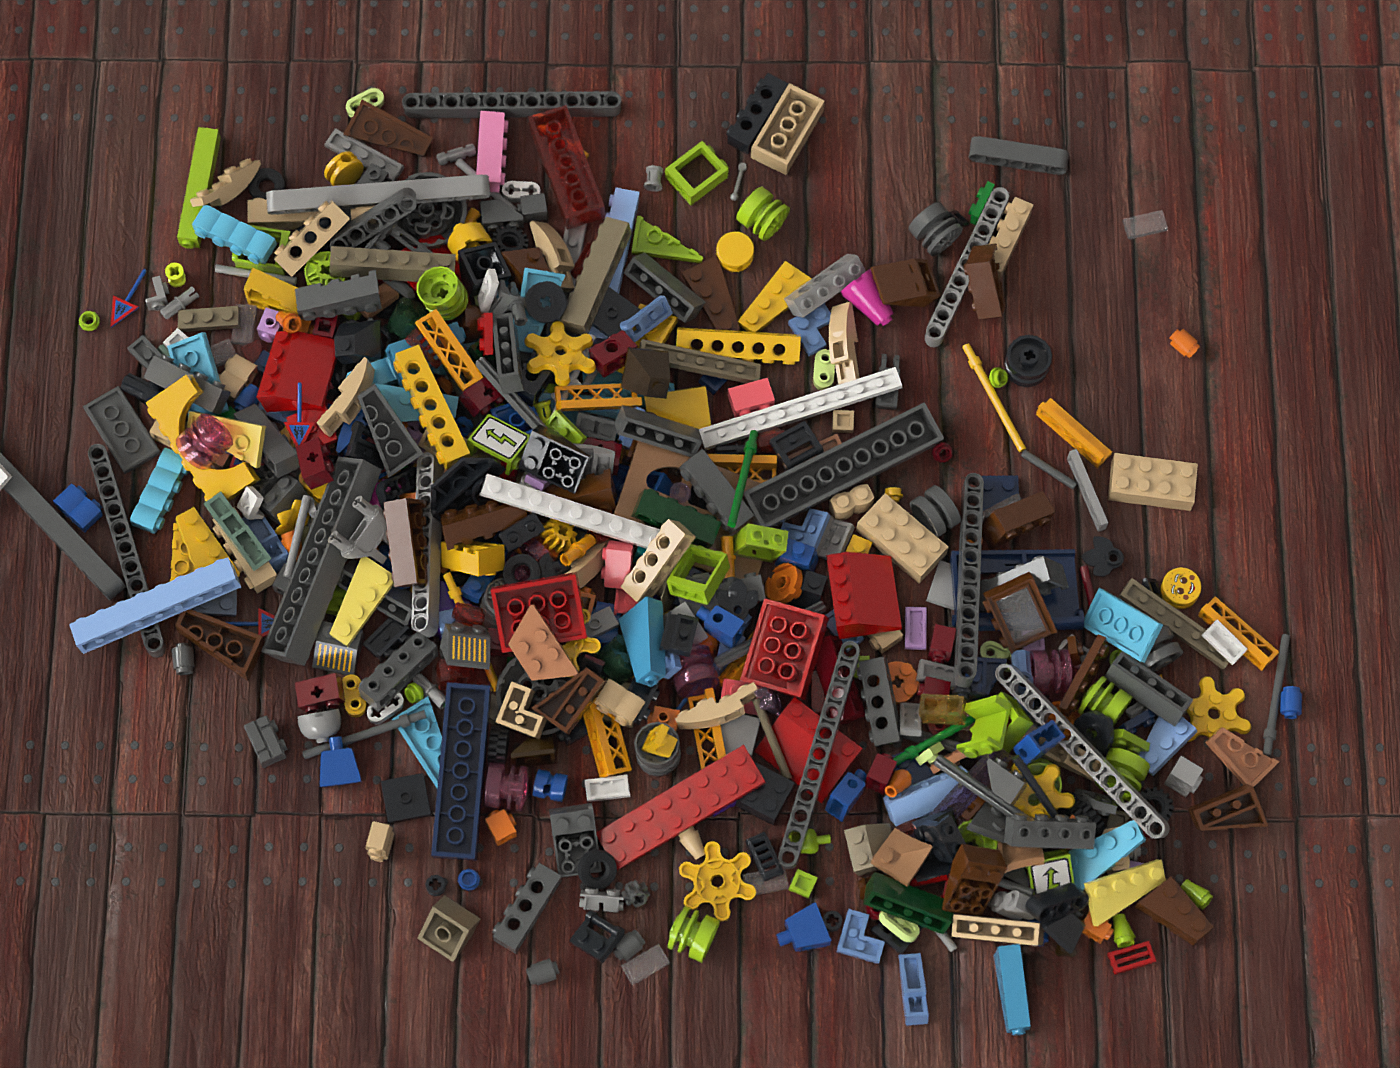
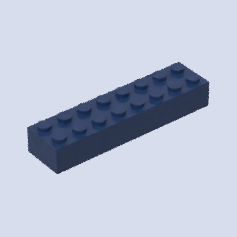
M447 682L431 856L434 858L477 861L492 688L488 685Z

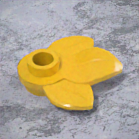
M295 499L290 510L277 514L278 520L281 523L275 530L277 535H282L295 529L302 500ZM307 513L304 526L307 525L308 520L310 519L309 513Z

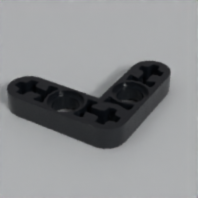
M417 467L406 468L377 484L376 494L382 510H384V502L399 500L400 495L416 487ZM398 479L402 482L401 489L398 486Z

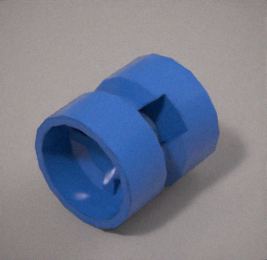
M538 769L533 787V796L543 799L549 796L550 800L563 802L568 775L561 773L552 775L550 771Z

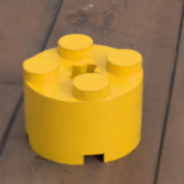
M458 223L453 228L454 231L448 239L447 247L452 254H456L455 259L459 263V250L492 243L493 241L481 223Z

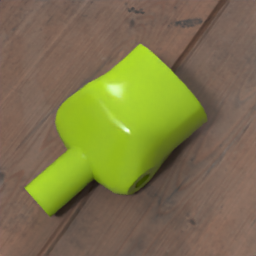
M808 829L801 854H814L818 851L819 844L831 843L830 834L817 836L815 830ZM798 832L790 834V841L792 843L800 841L801 835Z

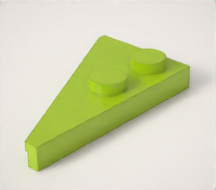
M637 216L632 254L639 255L645 252L648 256L694 263H701L703 261V256H700L698 252L692 248L688 249L670 234L662 232L659 227L652 226L644 221L643 217Z

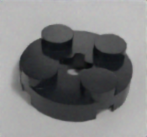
M550 281L539 282L533 285L526 293L527 306L525 310L537 322L552 323L559 319L566 309L567 303L564 292L556 283ZM549 297L551 306L542 307L540 299Z
M1092 710L1082 714L1075 720L1073 726L1100 753L1112 747L1114 728L1113 720L1109 716ZM1094 728L1096 730L1097 735L1095 737L1094 734L1090 732V729ZM1081 744L1080 748L1086 751V747Z

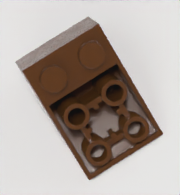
M909 259L870 268L883 305L925 307L941 296L927 259Z
M961 844L952 862L942 904L943 911L975 916L983 914L1008 868L1000 850Z

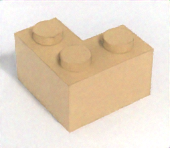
M511 681L496 722L540 739L547 719L528 711L535 691Z

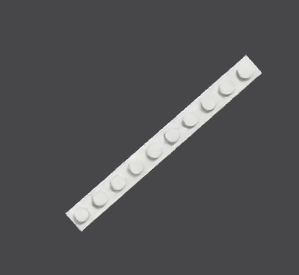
M896 367L704 427L699 429L706 451L716 446L747 438L751 430H756L758 434L901 389L902 383Z
M490 474L486 475L480 496L645 549L648 548L651 540L660 531V529Z

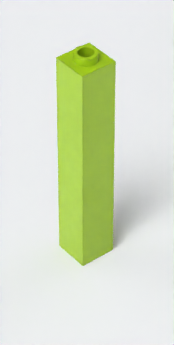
M198 127L177 235L180 246L187 249L200 248L202 238L194 233L192 223L203 206L193 207L190 199L197 196L196 192L203 189L210 190L212 187L221 140L218 129Z

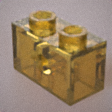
M921 694L919 715L923 723L965 725L966 712L964 709L967 703L964 696Z

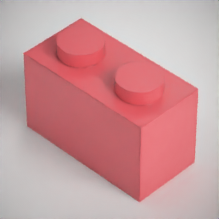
M768 378L728 388V399L734 418L774 406L775 404Z
M609 540L607 547H603L602 560H605V567L602 566L601 579H604V587L622 589L621 585L626 575L633 570V544Z

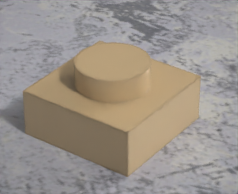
M833 410L832 432L853 433L854 411Z

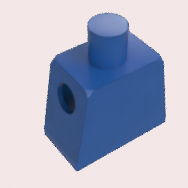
M788 538L786 552L776 559L774 565L790 563L800 570L814 572L819 558L816 548Z
M717 605L712 611L701 606L696 614V617L704 621V631L729 649L735 647L744 635V621Z
M1051 720L1027 734L1013 750L1016 755H1020L1027 766L1050 751L1065 738V735L1054 720ZM1040 737L1046 739L1042 745L1039 744Z
M342 736L329 738L330 751L321 752L320 787L362 782L353 748L343 749Z
M857 769L854 774L848 772L830 794L824 810L842 822L861 797L866 786L867 774L860 769Z
M816 902L787 918L784 923L787 930L776 934L780 947L792 943L795 952L825 947L831 943Z

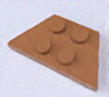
M535 604L530 605L508 644L530 679L533 681L576 676L579 674V671Z

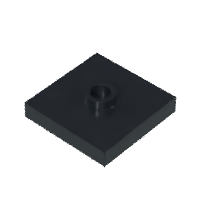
M608 287L592 326L607 337H610L612 334L622 331L620 328L621 322L630 319L641 309Z
M423 773L381 781L388 824L431 816Z

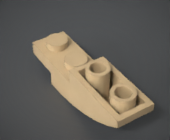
M249 158L239 162L240 166L238 167L232 166L225 169V173L218 176L220 182L211 185L212 189H203L196 192L197 196L190 199L192 206H203L210 203L211 207L221 206L234 199L252 181L261 165L260 160L251 161Z
M531 221L530 226L536 247H540L550 272L566 274L561 288L563 292L570 293L575 289L570 270L575 266L565 242L548 223Z
M852 302L833 306L830 314L831 364H834L836 367L838 385L859 379L854 345L855 342H858Z
M364 357L347 378L342 381L338 387L341 395L317 422L324 434L329 437L334 434L343 422L350 425L362 408L357 394L372 385L375 369L367 358Z
M754 682L744 684L736 693L723 696L717 704L713 697L702 699L694 708L683 710L678 714V717L675 718L679 729H703L732 721L745 714V704L760 696L758 688Z

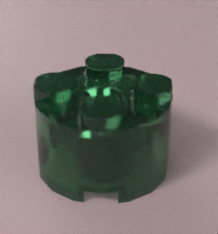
M402 297L387 322L389 332L391 334L394 332L400 337L399 341L422 334L415 322L429 314V311L422 302ZM428 322L422 323L430 331L431 327Z
M618 634L600 648L599 652L595 654V658L606 662L604 672L609 676L607 680L611 679L622 685L634 677V672L624 637Z

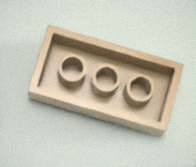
M789 83L752 145L751 158L787 175L821 117L825 101Z
M1115 453L1111 461L1108 500L1191 511L1195 501L1198 464Z
M884 494L857 522L856 531L866 540L873 542L872 545L884 555L891 556L892 562L918 584L947 554L948 546L887 494Z

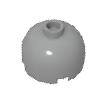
M339 709L297 716L301 733L308 739H316L317 743L329 741V737L335 735L341 726Z

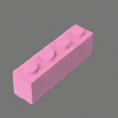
M480 111L476 175H488L490 192L499 193L500 185H504L505 173H501V167L505 168L506 156L502 155V150H506L507 138H503V133H507L508 121L504 120V112Z

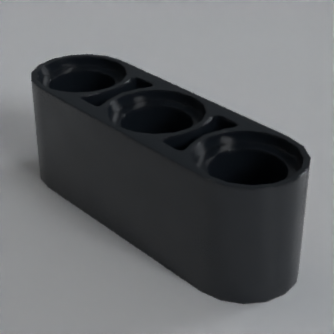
M1071 882L1031 896L1025 904V909L1039 922L1046 923L1082 910L1088 904L1089 896Z

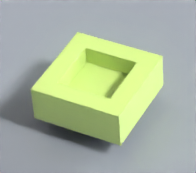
M938 742L915 759L920 766L927 761L931 764L939 756L938 753L945 748L941 742Z

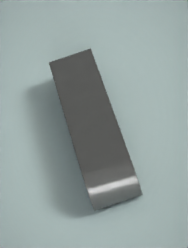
M981 136L971 139L969 159L973 162L1055 175L1066 173L1069 155L1064 149Z
M403 188L345 224L330 239V249L331 246L354 248L412 212L417 206L415 191L411 188ZM404 198L412 199V201L409 203H406L402 200ZM392 208L395 212L387 213L385 210ZM370 219H376L378 222L375 224H371L368 221ZM360 230L361 233L353 234L351 231ZM337 240H341L344 242V244L337 245L334 242Z

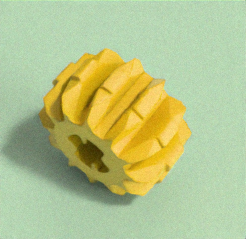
M552 518L543 525L545 530L540 535L541 538L545 539L543 544H547L549 550L554 548L556 554L561 551L566 552L570 549V545L576 542L575 537L577 533L573 531L574 525L570 526L568 523Z

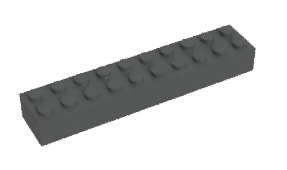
M924 402L745 491L742 500L754 514L751 518L754 525L773 528L809 510V508H813L831 499L836 494L845 492L942 442L944 437Z
M338 456L334 466L335 471L332 472L334 481L327 484L261 651L279 661L305 666L306 661L309 659L311 648L318 636L320 625L325 618L326 610L333 598V592L347 561V558L341 555L340 550L328 542V538L330 536L336 539L331 534L334 531H338L347 540L350 539L364 518V514L354 508L352 504L353 502L359 503L355 500L358 496H362L370 503L372 493L379 481V475L382 470L363 459Z

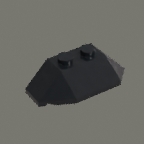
M461 458L431 485L432 516L441 522L440 514H444L446 510H461L473 500L472 488L477 481L485 478L487 474L498 477L506 468L494 458ZM476 490L475 496H477L480 493V491Z

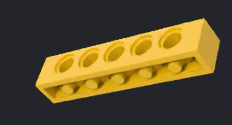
M677 327L676 346L730 358H742L741 360L754 362V359H762V363H774V360H782L783 364L793 365L800 358L801 335ZM694 339H700L703 342V346L700 349H694L691 346V342ZM715 340L722 341L724 346L721 350H714L712 348V343ZM736 341L742 342L744 344L743 350L739 352L733 350V343ZM755 343H762L765 349L761 353L755 352L753 350ZM776 344L785 346V351L782 354L774 352L773 348Z
M419 344L395 353V361L393 362L397 374L401 373L403 388L406 392L409 391L412 397L410 398L414 410L417 409L420 414V424L423 428L426 427L429 433L427 438L430 445L435 446L437 450L436 457L439 464H443L447 470L461 458H470L469 449ZM410 369H416L418 373L411 374L408 371ZM424 387L427 391L419 392L417 388ZM433 405L436 409L427 410L425 407ZM441 423L444 427L438 429L434 427V424ZM445 441H449L453 445L450 447H446L442 443Z

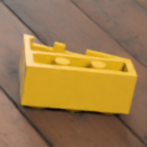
M252 268L244 287L248 305L262 310L269 308L279 312L284 311L298 314L295 289L298 287Z
M473 541V543L468 545L463 543L454 544V549L447 551L446 542H441V567L450 569V571H459L479 577L483 575L493 576L496 575V572L504 569V544Z

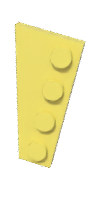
M189 411L187 433L217 446L222 451L233 454L234 457L250 463L255 468H260L266 426Z
M368 557L360 559L330 631V635L347 647L351 644L394 585L391 572Z
M1156 859L1084 883L1085 892L1089 896L1088 905L1093 926H1099L1165 882L1166 877L1162 860Z

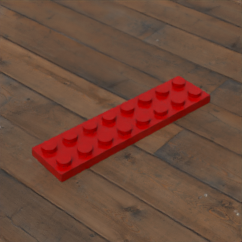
M742 745L599 830L596 834L604 850L614 858L617 864V871L690 827L762 786L766 781L745 745Z

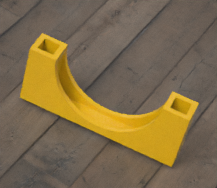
M185 375L147 401L146 404L149 407L147 411L160 424L159 430L165 437L168 436L171 441L170 446L172 450L181 456L183 467L194 476L193 482L205 493L204 499L208 501L219 492H222L229 502L242 493L246 486H252L260 478L248 462H243L229 469H216L202 463L191 452L185 437V420L193 402L204 392L193 375Z

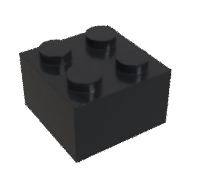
M756 763L766 783L736 800V806L774 826L794 790L795 783Z

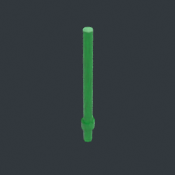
M756 430L750 431L749 439L744 446L745 455L727 524L731 528L736 526L752 457L757 450L758 432Z
M969 715L923 742L907 747L905 752L894 757V760L897 761L896 766L908 759L913 760L922 751L973 724L976 719Z

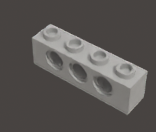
M846 254L789 294L784 300L793 316L804 318L839 293L852 281L861 277L860 275L865 273L866 270L858 255Z

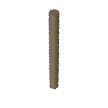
M760 697L754 699L752 702L781 774L787 779L792 778Z

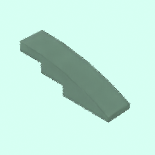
M219 492L203 503L253 571L272 559L222 492Z

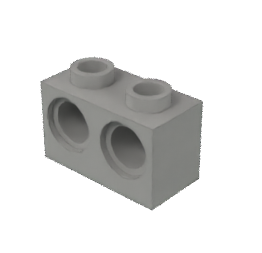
M1181 756L1164 785L1187 797L1189 792L1194 794L1204 777L1200 776L1204 769Z

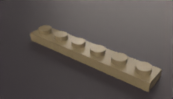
M644 339L640 342V349L668 351L670 368L742 383L760 380L761 364Z
M1133 578L1129 580L1119 595L1120 598L1160 622L1163 626H1169L1174 636L1221 669L1226 668L1229 662L1202 636L1206 629Z

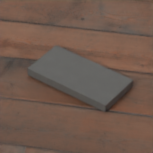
M119 386L83 406L86 414L124 474L161 454Z

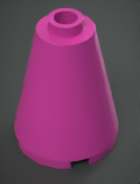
M871 269L860 275L861 277L848 284L840 293L877 326L879 324L885 326L893 320L891 316L894 313L890 305H883Z

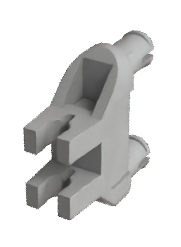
M358 496L355 500L359 503L353 502L352 506L364 514L365 517L349 540L339 534L338 531H334L331 535L336 539L329 536L328 542L337 547L344 558L370 557L375 562L383 565L387 557L376 549L381 541L389 545L386 537L387 525L383 510L380 506L371 505L362 496Z

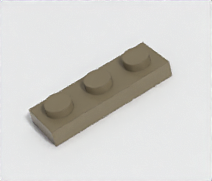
M239 306L178 310V329L182 332L240 328Z

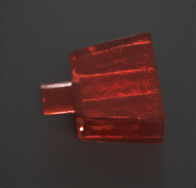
M445 659L438 661L435 671L439 690L446 689L447 682L478 685L476 668L447 665Z

